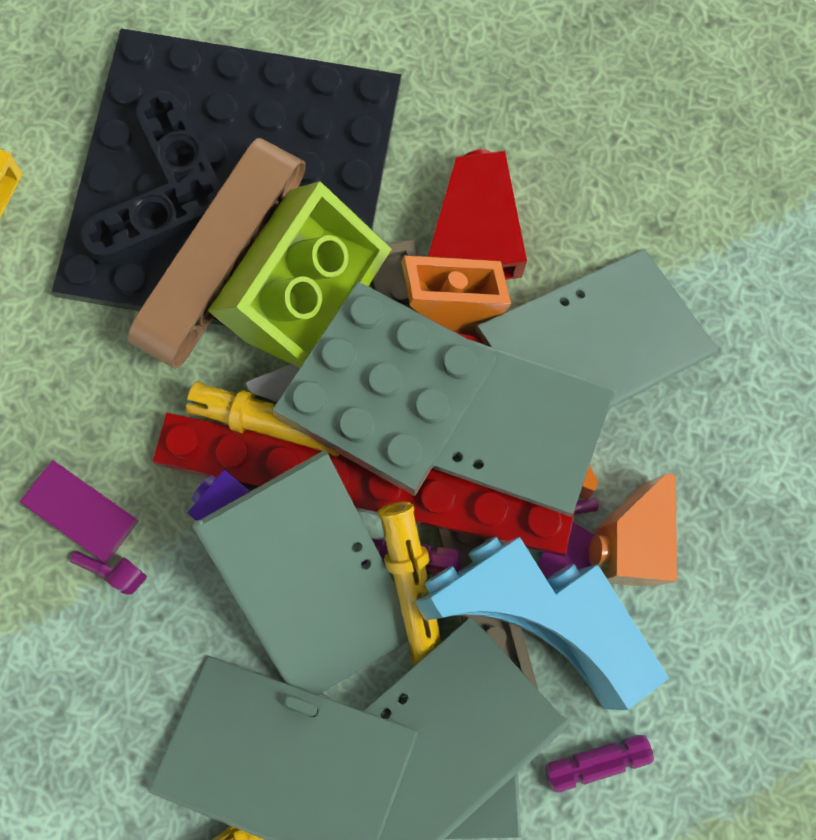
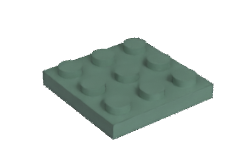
M358 281L273 408L275 418L415 496L496 365L497 355Z

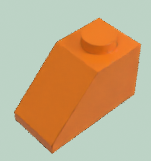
M405 255L401 261L410 306L417 313L455 333L480 338L475 331L477 326L504 314L511 305L501 261Z
M664 474L643 483L594 530L595 536L592 538L589 546V561L591 566L598 565L610 584L655 587L677 581L676 475Z

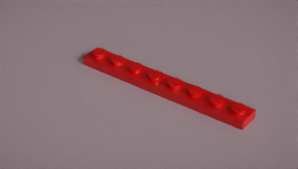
M166 412L152 462L158 466L205 477L214 475L218 478L225 470L242 485L258 488L322 451L251 430L239 433L230 430L228 425ZM328 453L358 511L378 515V510L385 505L395 502H410L414 506L413 513L416 524L488 540L497 537L501 543L520 537L528 549L564 557L566 555L575 509L572 517L436 470L429 472L414 496L343 455L339 454L336 457Z

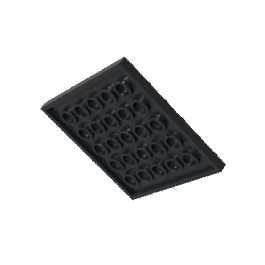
M120 28L52 288L53 295L57 298L140 311L193 232L186 233L111 265L95 261L82 242V227L87 219L99 212L168 184L138 120L137 105L144 95L152 91L162 90L176 96L209 160L221 188L253 141L257 138H262L306 163L305 172L298 187L320 181L373 231L402 74ZM163 110L154 112V116L159 121L164 135L173 132L168 116ZM176 148L168 155L167 162L174 167H183L191 163L195 153L189 148ZM202 191L193 193L194 201L200 207L209 203L208 197ZM178 199L171 201L176 210L177 217L184 216ZM161 208L149 209L142 215L140 224L147 229L160 228L167 221L168 213ZM130 219L124 221L130 237L137 236ZM109 230L100 233L101 242L105 247L115 244L113 235ZM216 317L211 321L212 324L224 325Z

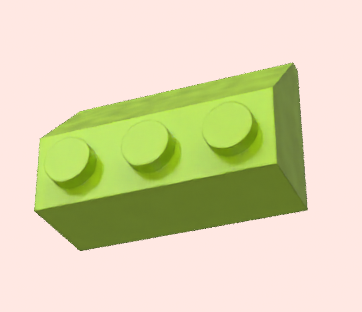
M320 181L291 189L287 192L208 312L246 343L301 368L358 281L369 287L392 249Z

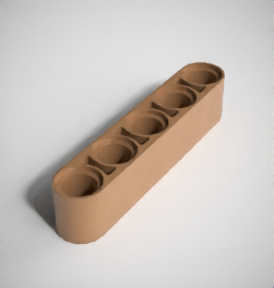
M257 138L253 141L135 317L128 333V343L174 369L180 367L186 361L214 318L208 312L209 308L287 192L298 188L306 165L303 160L262 138Z

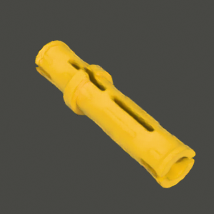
M196 381L189 391L187 400L196 402L195 404H186L188 414L227 423L230 430L243 433L247 429L316 450H325L332 456H339V453L275 418L273 408L276 404L255 399L253 392L241 390L237 394L205 385L200 381Z
M395 502L385 505L378 510L388 550L384 561L387 571L394 576L401 614L411 651V661L414 665H417L442 641L437 619L425 621L414 601L429 592L424 585L428 581L425 566L429 563V555L427 549L420 545L413 513L414 506L410 502Z

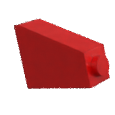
M486 149L470 151L464 156L456 157L428 257L501 261L505 280L522 278L527 263V256L505 150L490 152Z

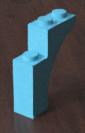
M493 537L479 545L468 554L473 561L459 572H456L454 567L451 566L436 574L424 583L429 592L414 601L425 621L454 615L485 616L517 625L537 635L553 646L575 667L589 685L603 709L629 710L669 679L598 565L577 569L574 564H570L546 580L520 537L500 543L497 537Z

